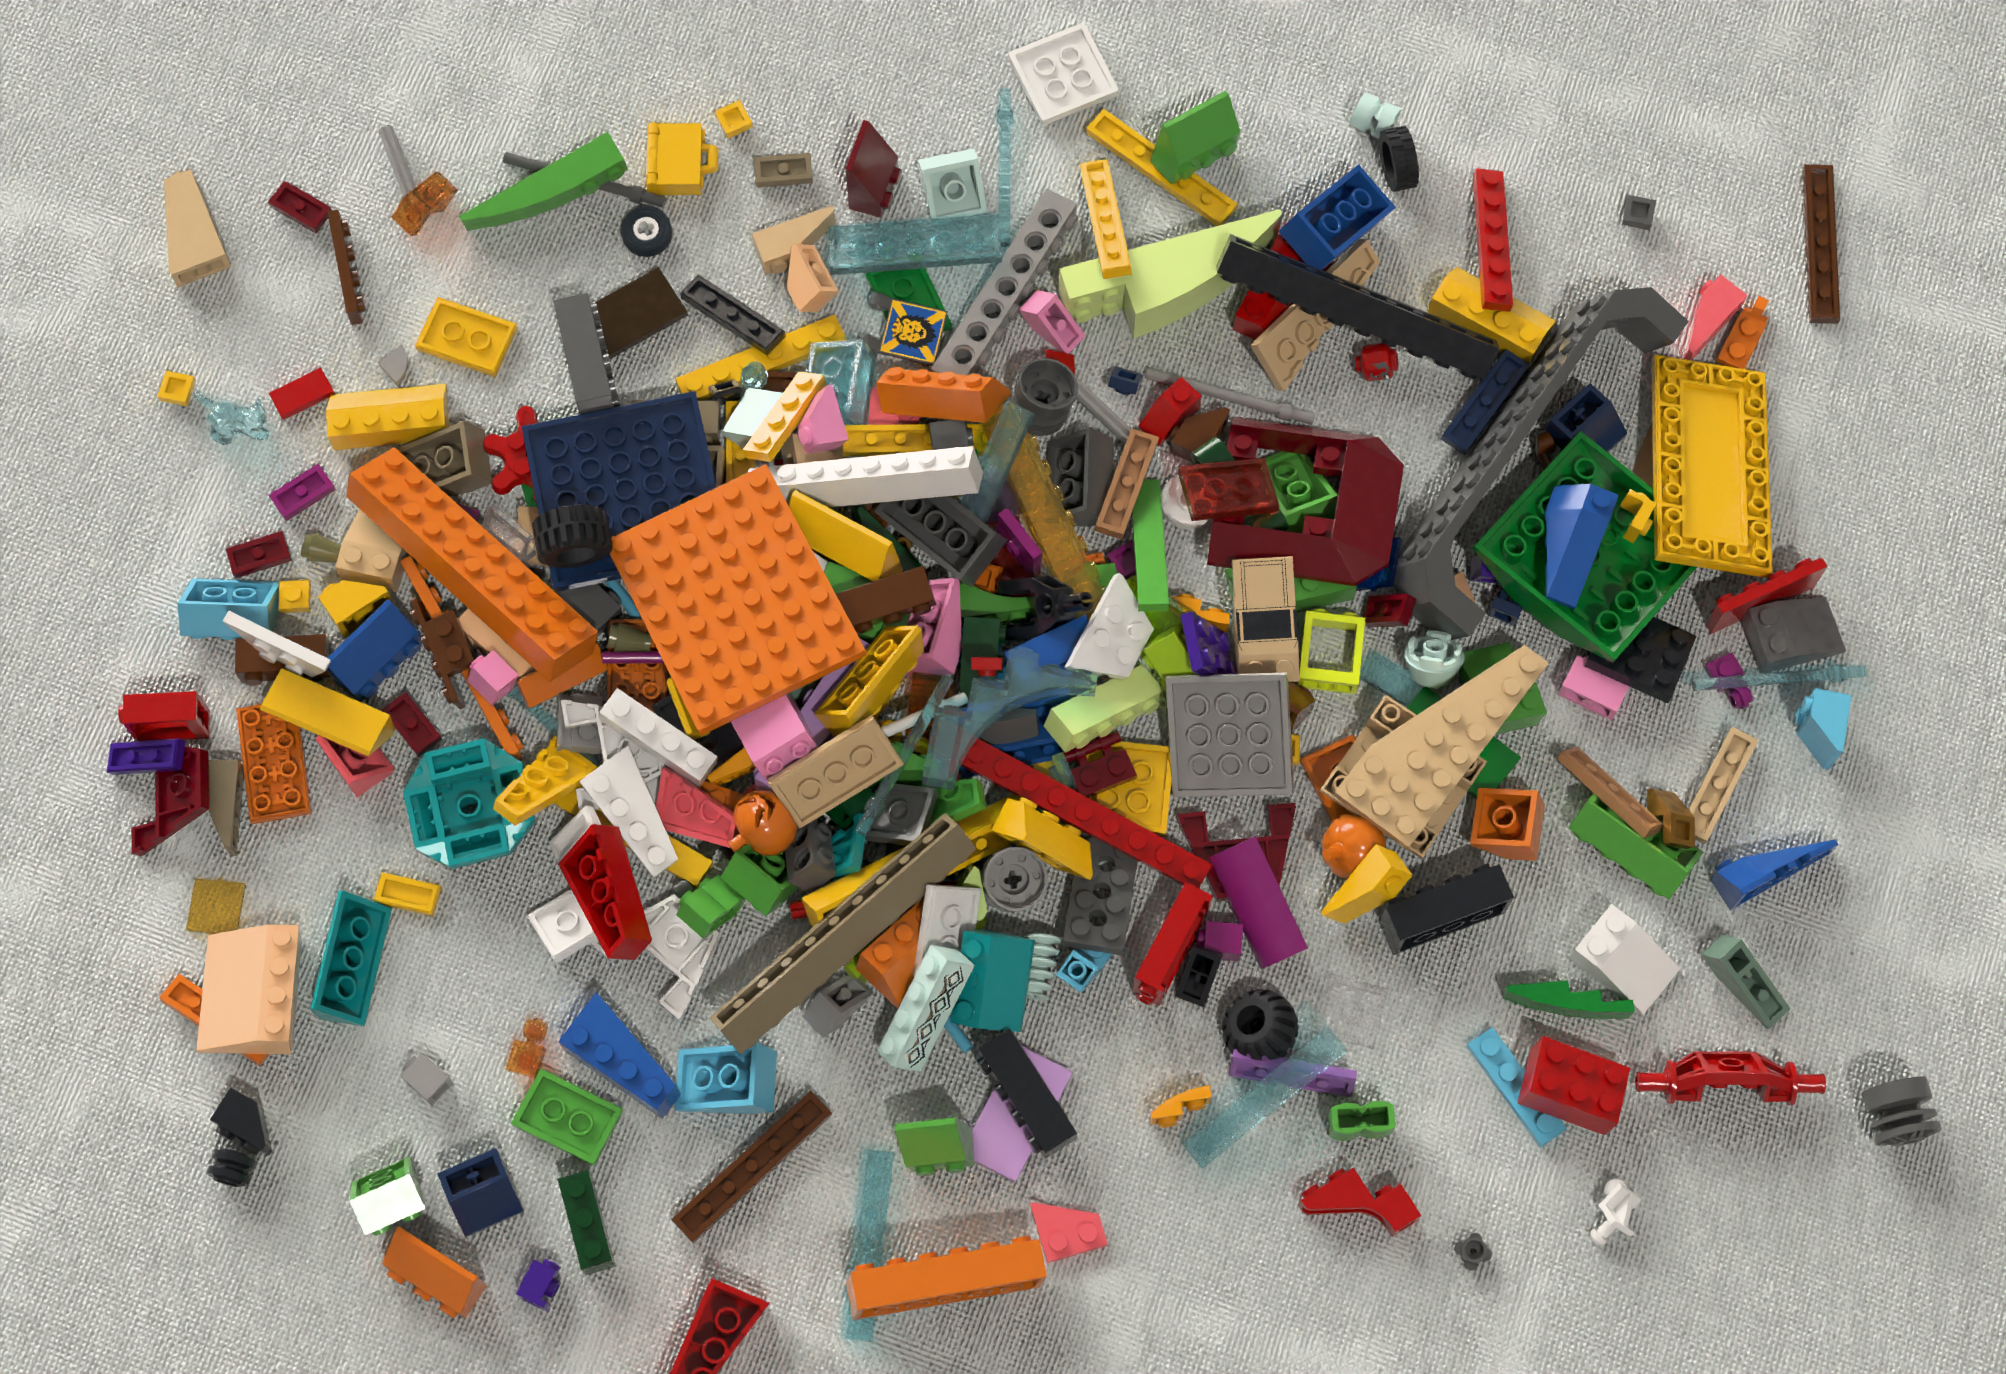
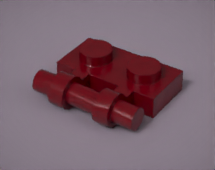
M1118 731L1109 733L1102 738L1098 736L1096 737L1097 739L1091 740L1081 749L1074 748L1066 753L1064 751L1061 752L1065 763L1076 760L1079 767L1069 770V775L1078 793L1089 798L1137 779V774L1126 749L1114 753L1111 747L1121 742ZM1099 750L1102 751L1104 757L1088 762L1086 755Z

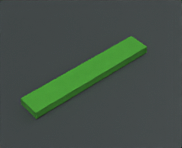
M1160 479L1144 480L1132 513L1138 612L1169 611Z

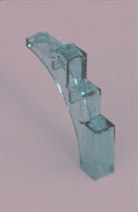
M1018 647L1017 650L1010 649L1003 683L990 676H981L980 679L973 678L966 712L953 705H944L943 708L936 707L922 775L923 785L953 790L959 769L970 748L983 732L1002 716L1024 704L1047 697L1065 695L1095 697L1098 676L1092 675V672L1085 669L1068 671L1062 670L1061 666L1055 664L1039 666L1040 654L1035 653L1034 650L1025 647Z

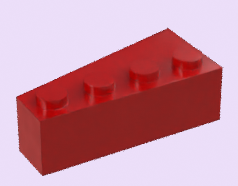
M592 824L558 865L607 958L635 960L650 944L652 937L619 827Z
M711 1278L670 1374H718L770 1303Z

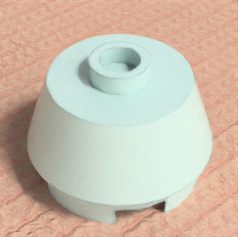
M1433 630L1427 631L1424 637L1415 638L1412 636L1404 652L1412 679L1416 683L1430 688H1440L1452 683L1465 658L1462 644L1452 641L1451 634Z

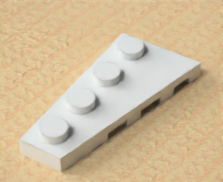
M627 745L582 779L580 784L613 826L619 827L623 840L651 876L656 878L677 862L678 857L629 745Z

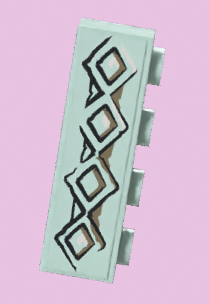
M930 945L877 1050L893 1068L921 1072L975 966L959 950Z

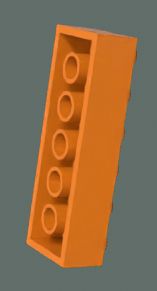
M1022 1236L1012 1239V1244L1000 1246L999 1241L980 1245L981 1249L969 1251L968 1247H959L949 1250L950 1255L937 1257L936 1252L921 1254L918 1256V1260L906 1262L905 1258H895L886 1261V1266L874 1268V1263L855 1266V1271L850 1272L846 1282L852 1319L859 1320L1039 1288L1047 1278L1040 1239L1031 1240L1030 1236Z

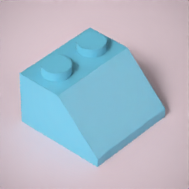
M1815 688L1809 697L1804 698L1802 707L1798 706L1795 724H1799L1797 734L1821 767L1829 770L1844 751L1852 695Z

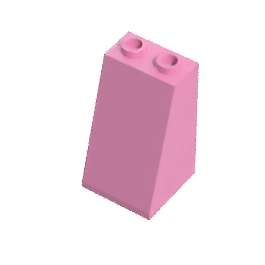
M791 692L731 721L753 764L766 780L818 748Z

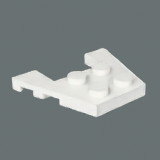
M561 700L565 729L597 724L604 763L629 745L645 784L661 777L662 768L665 767L664 763L602 722L599 712L603 706ZM584 788L576 789L579 811L585 805L594 807L595 811L599 809Z
M673 894L644 911L652 941L645 950L679 978L658 1003L676 1020L681 1022L720 938V933L716 930L706 938L699 936L676 915L680 908L678 905L680 898ZM598 939L591 943L592 947L611 963L616 960L607 958Z

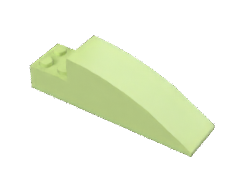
M1278 209L1130 249L1128 254L1132 275L1103 279L1099 258L1059 268L1058 294L1060 300L1077 323L1087 322L1092 317L1102 314L1105 316L1113 315L1123 309L1133 339L1156 331L1189 315L1235 284L1220 278L1216 266L1229 235H1235L1269 249L1278 237L1282 212Z

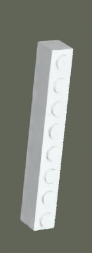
M973 446L768 467L788 506L795 490L826 507L979 493L983 470ZM750 468L748 472L755 470L757 468Z

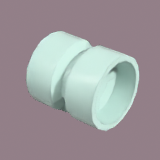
M1365 92L1353 112L1350 126L1362 132L1370 130L1371 136L1379 139L1381 130L1396 126L1402 110L1388 102L1382 105L1380 98Z

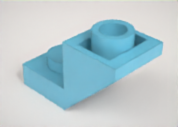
M1084 949L1073 950L1056 976L1082 993L1102 971L1113 954Z

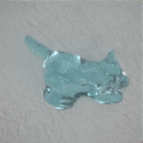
M198 392L195 394L197 401L208 408L206 418L211 425L209 435L215 442L221 445L232 443L233 436L239 433L254 440H264L269 437V431L263 425L269 422L270 416L262 406L260 399H257L250 407H244L228 401H214Z

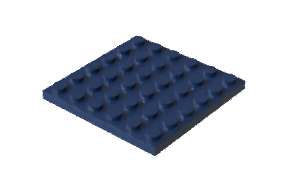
M696 391L521 426L539 516L554 508L567 505L585 504L598 506L607 513L612 538L717 488ZM610 554L584 566L573 568L549 567L555 592L622 579Z

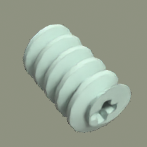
M1044 933L1028 934L1023 938L1035 940L1027 998L1037 1001H1048L1050 998L1043 995L1042 992L1052 990V986L1047 984L1045 979H1054L1055 974L1049 972L1047 968L1057 967V962L1051 960L1050 956L1059 955L1060 952L1053 948L1052 944H1060L1062 939Z

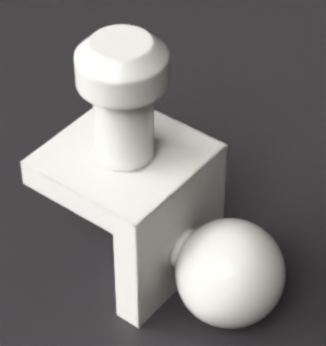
M1611 1179L1604 1187L1606 1198L1599 1204V1207L1607 1220L1599 1228L1594 1227L1590 1231V1237L1597 1245L1604 1246L1609 1241L1607 1237L1616 1228L1630 1237L1635 1234L1628 1222L1631 1211L1642 1199L1639 1195L1628 1189L1625 1182L1620 1179Z

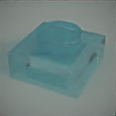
M1063 752L1051 756V767L1048 768L1050 777L1069 788H1074V777Z

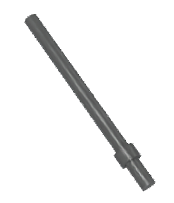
M505 152L503 156V163L534 172L550 165L509 152ZM608 181L600 185L598 189L627 197L630 202L637 204L644 202L663 208L666 203L665 196L647 192L646 188L637 185L630 187Z

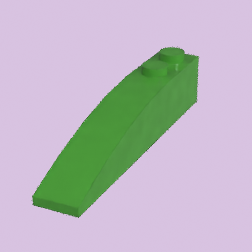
M606 132L463 213L459 218L467 231L527 219L553 210L583 195L593 194L599 189L600 185L609 180L615 181L619 179L629 169L611 136Z

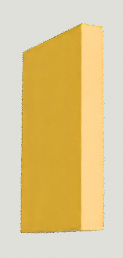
M437 297L415 344V348L417 351L496 377L518 330V325Z

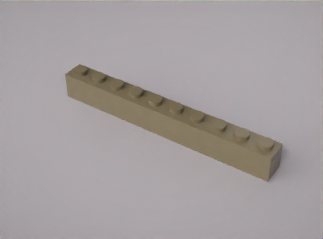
M944 813L711 1015L709 1019L740 1054L753 1047L759 1038L771 1028L777 1026L781 1019L791 1010L800 1006L806 997L818 987L824 985L829 977L838 969L848 964L853 956L865 946L871 944L876 936L885 928L895 923L899 916L908 908L918 903L925 894L926 884L936 885L942 882L948 873L968 859L969 855L976 850V847L958 823Z

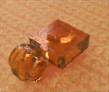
M536 1017L533 1020H527L523 1032L527 1041L514 1040L505 1070L536 1078L546 1049L535 1044L545 1039L548 1030L547 1023Z

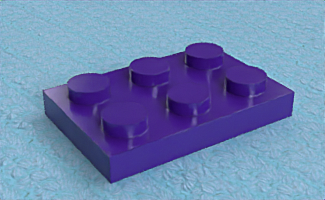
M1192 611L1181 614L1192 671L1198 675L1237 674L1236 665L1231 660L1229 650L1232 649L1229 635Z

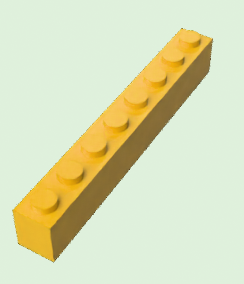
M1014 794L1009 795L987 806L986 809L956 822L976 847V850L969 855L965 862L959 864L946 876L1013 844L991 831L1007 798L1020 801V797ZM904 848L861 868L860 871L851 873L802 897L801 899L810 924L814 927Z

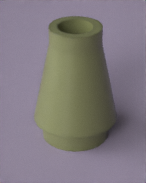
M314 533V535L306 534L301 556L307 558V561L336 563L341 545L317 533Z
M621 623L618 625L611 624L607 648L614 649V652L649 651L652 638L650 634Z

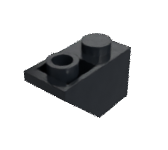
M230 1087L210 1118V1121L217 1126L215 1132L230 1141L233 1136L244 1141L241 1147L256 1156L260 1151L269 1156L272 1148L263 1108L257 1102Z

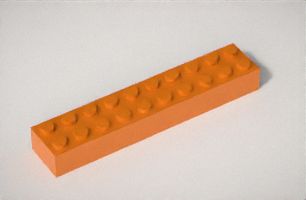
M395 447L349 473L346 497L547 681H553L593 654L598 630Z

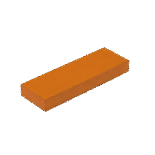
M596 642L592 655L553 681H547L538 671H534L517 679L516 684L527 708H532L559 693L607 671L608 666L607 664H602V652Z

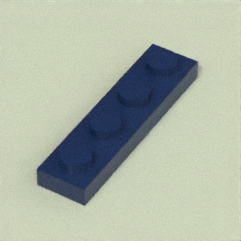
M1505 349L1488 372L1485 380L1483 379L1443 433L1441 440L1463 455H1466L1525 375L1530 364Z

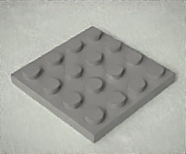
M1288 672L1166 677L1173 797L1292 795L1294 793Z

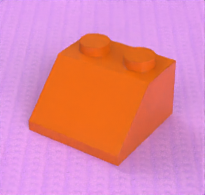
M1478 788L1470 840L1471 846L1505 859L1537 861L1545 804L1539 791Z

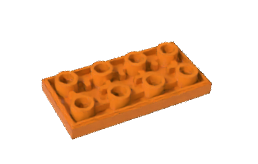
M642 619L609 620V631L611 624L618 625L621 623L649 634ZM651 639L649 651H658ZM608 648V652L614 651V649ZM608 664L607 701L618 688L653 712L651 707L668 696V686L666 683L668 670L665 664Z
M261 704L237 708L250 823L253 825L312 814L301 727L260 710Z

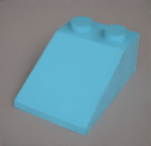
M758 1043L742 1054L733 1045L679 1049L676 1086L681 1095L675 1102V1111L728 1114L773 1112L777 1051Z

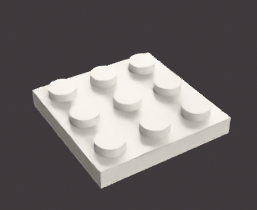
M1084 22L1008 52V60L1042 126L1119 96V89Z

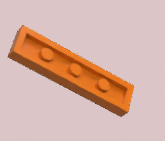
M178 974L159 997L160 1001L199 1027L203 989ZM270 1054L241 1055L261 1067Z

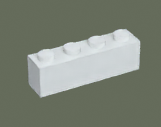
M618 688L599 712L602 722L699 788L717 764L718 756Z

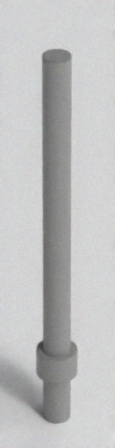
M1148 367L1145 376L1146 379L1172 385L1182 377ZM1182 377L1200 394L1278 415V419L1288 422L1292 419L1310 425L1313 424L1315 414L1293 408V404L1285 402L1278 404Z

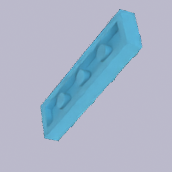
M1493 1027L1467 1044L1466 1047L1540 1148L1567 1129L1560 1119L1517 1104L1525 1070Z

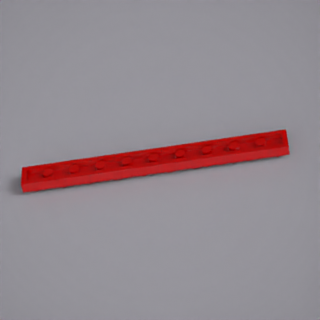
M943 720L929 745V749L1010 793L1034 802L1038 805V808L1057 816L1062 821L1181 885L1187 882L1200 888L1212 866L1211 863Z

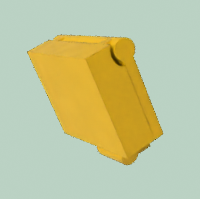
M650 122L648 124L647 192L658 195H702L704 175L718 171L719 161L718 147L705 144V130L702 129V123ZM703 153H707V165H703Z

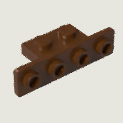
M414 597L410 599L413 606L410 614L417 626L421 625L424 635L420 637L427 652L431 651L435 659L431 662L433 670L438 678H443L445 687L442 688L447 702L449 704L453 703L461 710L466 706L453 676L469 669L471 663L475 660L472 649L457 613L453 609L430 620L423 603Z

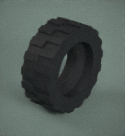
M1404 125L1381 130L1379 136L1380 159L1385 179L1391 191L1397 192L1417 187L1419 183V164L1409 129Z

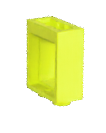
M1324 609L1306 611L1303 620L1299 659L1300 681L1297 682L1298 687L1303 686L1307 689L1356 694L1360 678L1365 627L1364 617H1358L1357 614L1351 612H1344L1341 615L1330 614ZM1312 626L1355 631L1351 673L1308 667Z

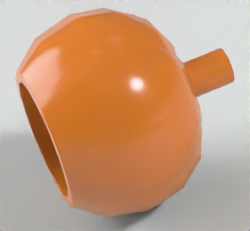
M753 791L744 795L736 804L733 816L735 826L740 834L727 842L733 852L748 844L753 851L763 856H776L786 851L795 841L797 825L785 806L772 791Z
M1341 815L1339 819L1333 820L1322 837V857L1335 876L1347 880L1375 844L1386 848V839L1382 831L1362 816Z

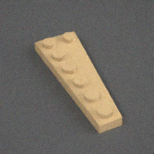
M1360 239L1326 272L1363 286L1380 261L1368 239ZM1293 303L1250 345L1276 390L1284 391L1303 367V360L1310 351H1315L1320 344L1318 341L1326 330L1332 328L1334 324L1327 320V316L1319 313L1316 316L1307 314L1300 309L1301 306Z

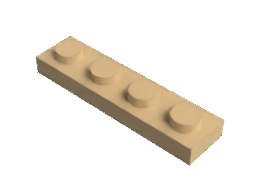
M1732 726L1688 809L1695 817V840L1706 844L1759 741Z

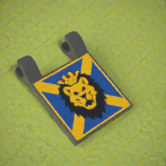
M873 293L870 299V308L889 312L882 340L864 335L860 339V351L887 355L933 366L937 360L948 311L892 299L880 293Z

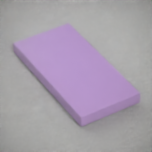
M1021 1046L1058 1103L1073 1072ZM993 1090L972 1129L974 1162L1016 1184L1033 1151L1026 1139L1030 1135L1024 1126L1019 1128L1012 1119L1010 1111L1013 1109L1007 1100L1002 1102L995 1090Z

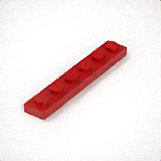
M1476 168L1473 174L1482 309L1510 312L1513 307L1504 174L1503 171Z

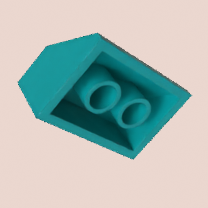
M982 929L963 931L961 953L975 966L952 1009L950 1023L978 1029L1000 1031L1010 1029L1011 1032H1022L1035 940Z

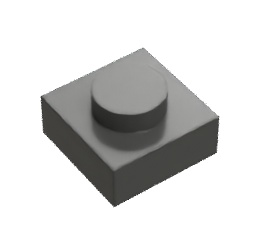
M1628 195L1622 225L1650 230L1656 200Z

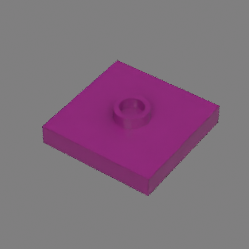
M1005 508L998 513L997 532L1008 540L1005 543L1007 550L1018 561L1029 577H1038L1041 575L1042 551L1009 509Z

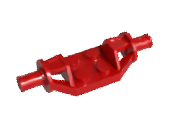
M1694 1051L1675 1064L1674 1061L1667 1060L1663 1073L1636 1072L1635 1089L1636 1092H1664L1666 1102L1674 1104L1675 1100L1701 1102L1704 1085L1719 1089L1726 1088L1728 1085H1740L1747 1089L1758 1088V1095L1763 1102H1786L1787 1105H1794L1798 1093L1824 1094L1826 1091V1077L1824 1074H1797L1795 1064L1792 1061H1787L1783 1068L1757 1052Z

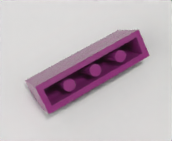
M1256 836L1209 857L1239 924H1243L1244 935L1260 969L1308 949Z

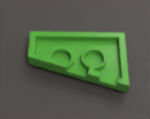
M977 778L945 782L943 786L935 787L920 785L921 787L936 788L939 793L929 826L944 813L955 822H958L986 809L983 783Z

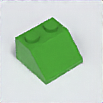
M748 844L734 853L720 877L732 890L738 892L765 916L782 906L798 888L788 882L785 851L776 856H763L753 851Z
M956 1117L895 1124V1132L905 1167L916 1172L917 1176L934 1175L935 1170L946 1169V1172L958 1173L965 1171L967 1166H975L973 1130Z

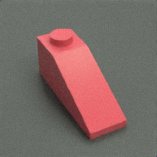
M1721 274L1714 282L1709 279L1699 291L1701 298L1696 307L1684 355L1685 360H1693L1742 308L1748 296Z

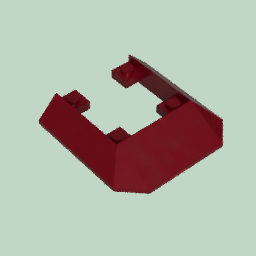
M1234 417L1230 427L1227 449L1237 463L1255 465L1257 449H1268L1315 456L1313 474L1341 477L1335 519L1305 515L1303 532L1301 534L1244 526L1246 507L1217 503L1214 521L1212 522L1207 565L1232 569V560L1292 556L1294 578L1350 586L1360 584L1389 566L1404 464L1379 437Z

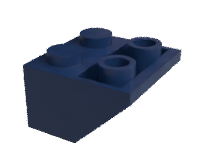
M1591 383L1549 420L1546 428L1555 444L1562 450L1580 431L1606 452L1613 449L1627 436V431L1612 402Z
M497 1148L437 1173L449 1205L465 1237L524 1212L503 1157Z

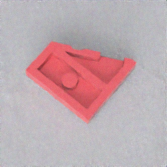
M1036 1202L1030 1203L1047 1264L1108 1246L1099 1214Z

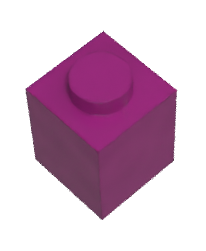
M1206 921L1205 930H1199L1197 945L1222 954V960L1239 962L1243 924Z

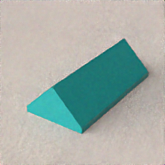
M343 890L338 891L310 1008L319 1020L365 1026L392 908Z

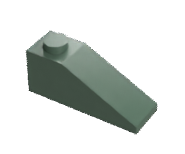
M1721 935L1701 954L1716 977L1765 1028L1770 1029L1790 1010V1007L1742 939Z

